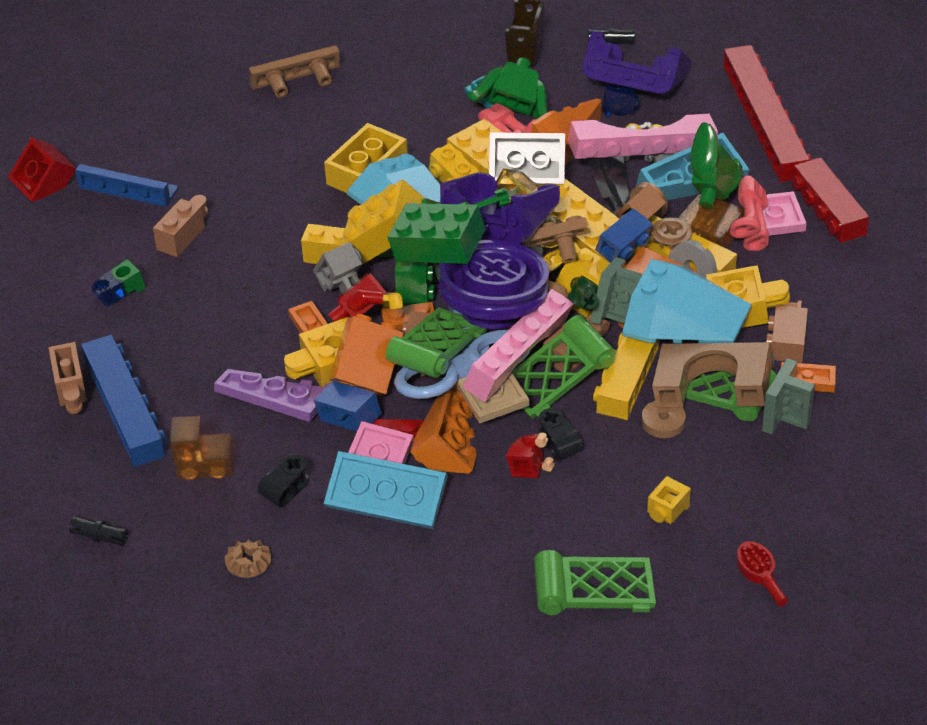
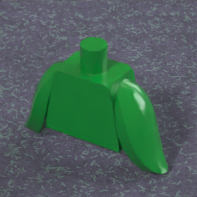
M519 58L516 64L507 62L504 67L493 68L485 75L479 85L467 95V98L475 103L482 102L489 96V102L498 103L528 116L532 112L534 120L548 112L546 87L538 80V72L529 69L531 63L526 58Z
M706 122L701 123L691 148L692 184L701 194L698 204L704 208H713L715 199H727L729 194L737 188L742 177L743 167L738 158H732L725 148L719 144L717 134L712 125Z

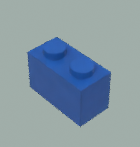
M336 381L330 383L314 399L321 421L356 432L361 421L372 424L381 415L375 392Z

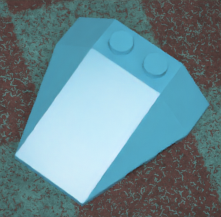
M402 154L399 157L370 163L348 189L347 195L359 204H362L370 196L384 191L388 185H394L403 179L418 191L424 199L427 198L440 203V182L414 156Z
M651 259L631 296L622 335L656 343V339H673V343H682V340H699V343H734L751 309V304L685 266Z

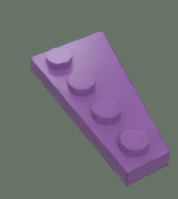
M227 369L214 383V391L310 422L318 413L314 399L329 383H325L324 387L312 385V381L301 379L300 383L286 382V377L275 376L265 379L262 378L260 373Z

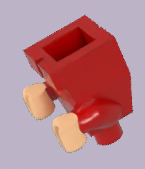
M545 433L521 436L511 444L506 458L512 477L538 478L540 475L539 469L545 471L553 469L555 465L553 458L547 457L542 461V447L548 441Z

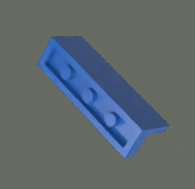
M79 164L76 168L78 185L82 189L164 207L168 206L178 191V186L166 182Z

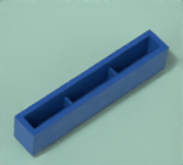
M111 334L81 344L87 368L133 467L165 457L163 446L167 445L165 434L162 429L157 430V418L154 412L149 413L148 411L150 406L146 395H140V383L137 377L132 378L131 376L133 375V370L129 360L124 361L125 354L121 343L116 344Z

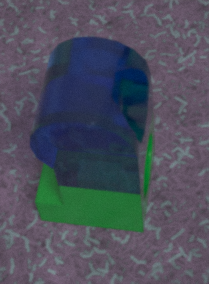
M128 259L103 274L92 285V293L106 306L117 303L121 297L133 290L138 293L146 289L140 271Z

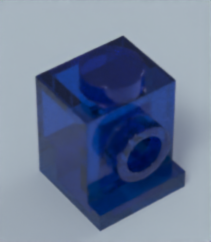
M605 85L602 104L605 116H610V112L624 116L627 113L633 114L634 110H638L639 97L636 96L634 89Z

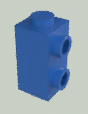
M633 208L600 235L595 250L610 263L615 257L626 261L633 254L635 248L638 246L643 247L651 237L649 232L653 224Z

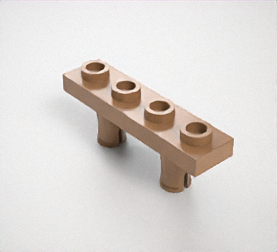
M335 45L250 67V85L252 89L271 85L277 98L288 94V88L284 81L310 74H315L320 86L329 85L332 82V77L328 70L340 67L339 50Z
M576 215L566 218V222L558 224L556 222L544 223L523 246L531 248L556 241L562 263L573 262L577 258L572 238L590 233L589 222L585 217L581 218V216Z

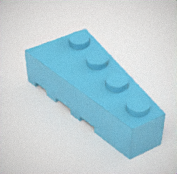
M724 133L717 135L719 144L725 148L732 158H738L743 167L741 179L747 176L749 168ZM692 147L640 169L636 186L642 182H650L662 190L667 200L700 194L692 184L693 170L690 162Z

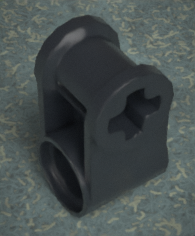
M548 408L539 414V424L541 427L538 434L545 433L547 435L548 441L545 446L556 461L563 460L583 450L584 444L580 434L570 425L559 410Z
M298 454L285 457L280 464L261 479L258 485V493L278 507H285L308 485L309 477L305 472L307 468L306 459Z

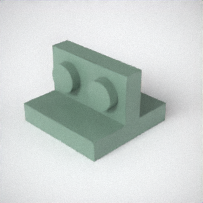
M615 257L602 272L596 294L598 303L593 308L590 322L600 325L605 318H609L625 324L631 296L643 274L625 269L624 259Z
M787 358L766 392L762 431L773 434L780 421L807 429L810 424L815 384L796 378L797 361Z

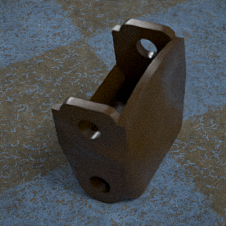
M540 0L514 1V19L510 29L505 31L508 62L516 64L519 58H526L531 63L530 67L536 65L543 41L544 2ZM530 4L533 6V9H527L525 5Z

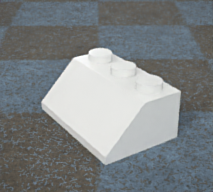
M490 133L489 174L496 179L497 183L564 184L565 133Z

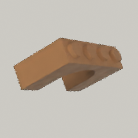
M770 343L662 344L652 385L656 407H683L689 383L695 377L710 371H725L736 376L734 388L737 406H765V397L772 369Z

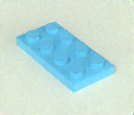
M338 451L324 505L328 508L434 529L448 476L445 472Z

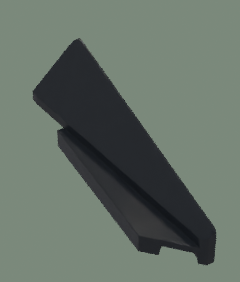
M624 156L587 158L602 198L606 200L610 212L617 216L615 213L630 200Z

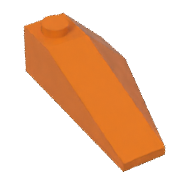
M597 98L579 103L575 108L564 107L561 112L549 111L532 122V133H565L566 165L574 156L568 143L571 121H599L601 119V100Z
M456 384L447 392L437 396L414 438L410 452L419 463H423L430 470L469 474L473 471L477 456L476 448L470 446V439L475 436L474 429L470 428L468 424V419L472 417V411Z

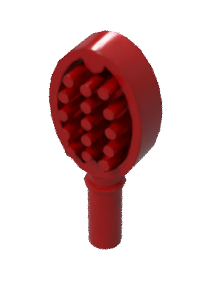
M750 541L742 543L737 551L738 569L749 581L763 584L779 607L784 606L788 599L776 583V579L773 578L775 574L773 555L766 547L759 543Z

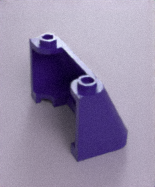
M592 31L583 62V72L589 79L658 95H666L687 76L691 60L682 50L670 47L669 53L666 56H656L653 68L622 61L623 53L619 46L607 43L603 33Z
M477 172L440 183V204H461L466 201L470 205L495 195L494 191L498 190L497 181L490 174ZM545 184L540 186L536 192L526 195H513L511 203L500 207V201L479 208L485 226L481 239L508 241L519 245L526 243L559 204L560 186Z

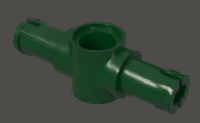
M583 275L573 278L570 283L571 291L567 298L584 310L594 308L598 303V298L596 297L598 285Z

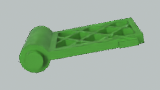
M438 307L402 338L394 336L390 340L386 349V360L438 378L446 372L449 360L474 338L485 334L487 329L470 324L460 314ZM454 328V330H443V329ZM458 337L460 338V339H453V340H449V339H448V338H458ZM441 339V341H430V340ZM437 349H447V350H446L445 352H443V351H440V350H437Z
M582 315L570 318L563 326L561 333L512 371L516 379L525 378L523 390L527 397L528 395H541L540 403L532 409L529 406L522 408L531 419L536 416L539 419V414L543 410L551 408L550 405L591 372L595 369H606L615 360L616 351ZM562 342L567 346L566 356L553 355L554 348ZM537 362H546L545 372H532L533 365ZM565 362L564 371L550 372L551 363ZM570 362H582L585 366L577 373H568ZM531 378H544L542 389H529ZM549 379H562L560 387L548 389Z
M772 369L768 389L777 376ZM717 371L718 373L705 376L703 373L699 375L700 378L694 379L689 383L685 396L686 399L731 410L740 420L754 421L763 406H737L734 388L735 381L730 383L728 377L735 376L732 373ZM721 379L725 383L714 388L710 384ZM705 385L707 390L701 392L692 390V388ZM728 391L732 395L729 400L717 396Z
M553 550L539 552L534 557L538 609L545 614L557 615L566 608H632V612H650L651 608H655L656 600L650 558L562 557L559 552ZM570 567H581L587 572L579 578L570 571ZM602 567H610L615 573L608 578L598 570ZM630 568H644V573L639 578L628 572ZM594 576L602 584L595 589L585 581ZM621 576L632 583L626 589L615 583ZM578 587L590 594L586 598H573V592ZM609 587L619 595L616 598H607L601 593ZM638 587L647 594L648 598H636L630 593Z

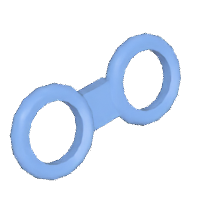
M496 330L476 338L469 345L467 352L452 357L449 360L448 368L445 372L446 376L436 384L422 387L408 384L407 380L418 372L403 367L395 377L394 384L397 391L406 397L415 399L431 398L447 392L456 384L457 380L468 376L472 365L482 356L479 352L489 344L496 343L508 330ZM529 352L522 358L521 361H523L527 357Z

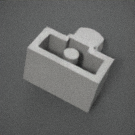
M351 242L324 253L313 269L323 291H331L339 287L343 294L359 280L357 271L362 265V258L359 251L353 248Z

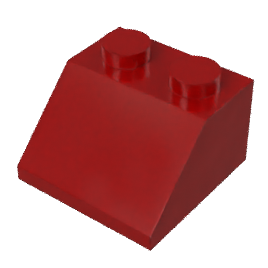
M31 137L8 178L31 202H35L65 188L76 167L52 144Z

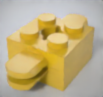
M758 265L706 275L708 280L751 304V309L742 328L769 323L767 308L776 307V305H787L790 301L788 283L784 280L762 283Z
M348 317L299 334L301 350L287 354L284 358L286 375L292 379H298L313 374L321 387H324L325 383H332L333 381L329 379Z

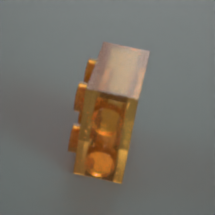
M699 194L678 219L687 222L692 229V233L727 248L735 239L730 234V225L734 220L744 217V209L720 199H715L713 208H704L698 204L701 196Z

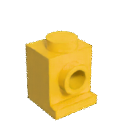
M666 476L648 496L647 512L658 523L666 521L672 524L684 509L687 510L689 508L691 488Z

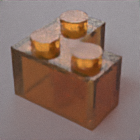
M200 416L172 417L170 443L177 479L221 478L233 475L231 434L203 435Z

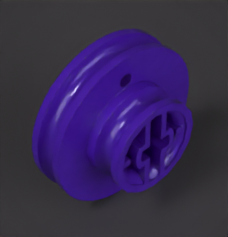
M480 240L468 264L440 263L439 293L441 298L452 309L460 312L466 321L480 328L502 329L515 325L522 316L537 310L547 298L549 268L546 261L537 252L517 243L501 240Z

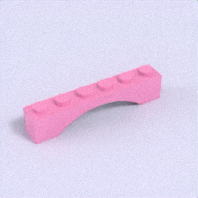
M710 114L686 115L671 125L654 129L619 128L596 120L571 121L568 143L575 159L678 153L692 147L695 134L701 123L711 124L716 134H718V130Z
M551 289L547 294L545 302L537 310L523 316L472 365L463 388L483 402H486L501 387L522 358L538 342L544 338L551 337L563 326L574 303Z

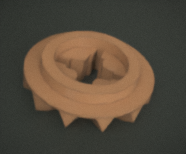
M664 218L653 224L651 236L653 237V242L659 243L660 247L669 246L671 249L680 242L690 240L692 229L687 222L681 219Z
M250 538L244 543L237 540L234 547H228V553L225 555V564L228 571L242 578H250L262 574L271 563L269 547L264 546L261 540L252 542ZM243 553L252 556L253 562H251L250 559L248 560L246 557L243 558Z

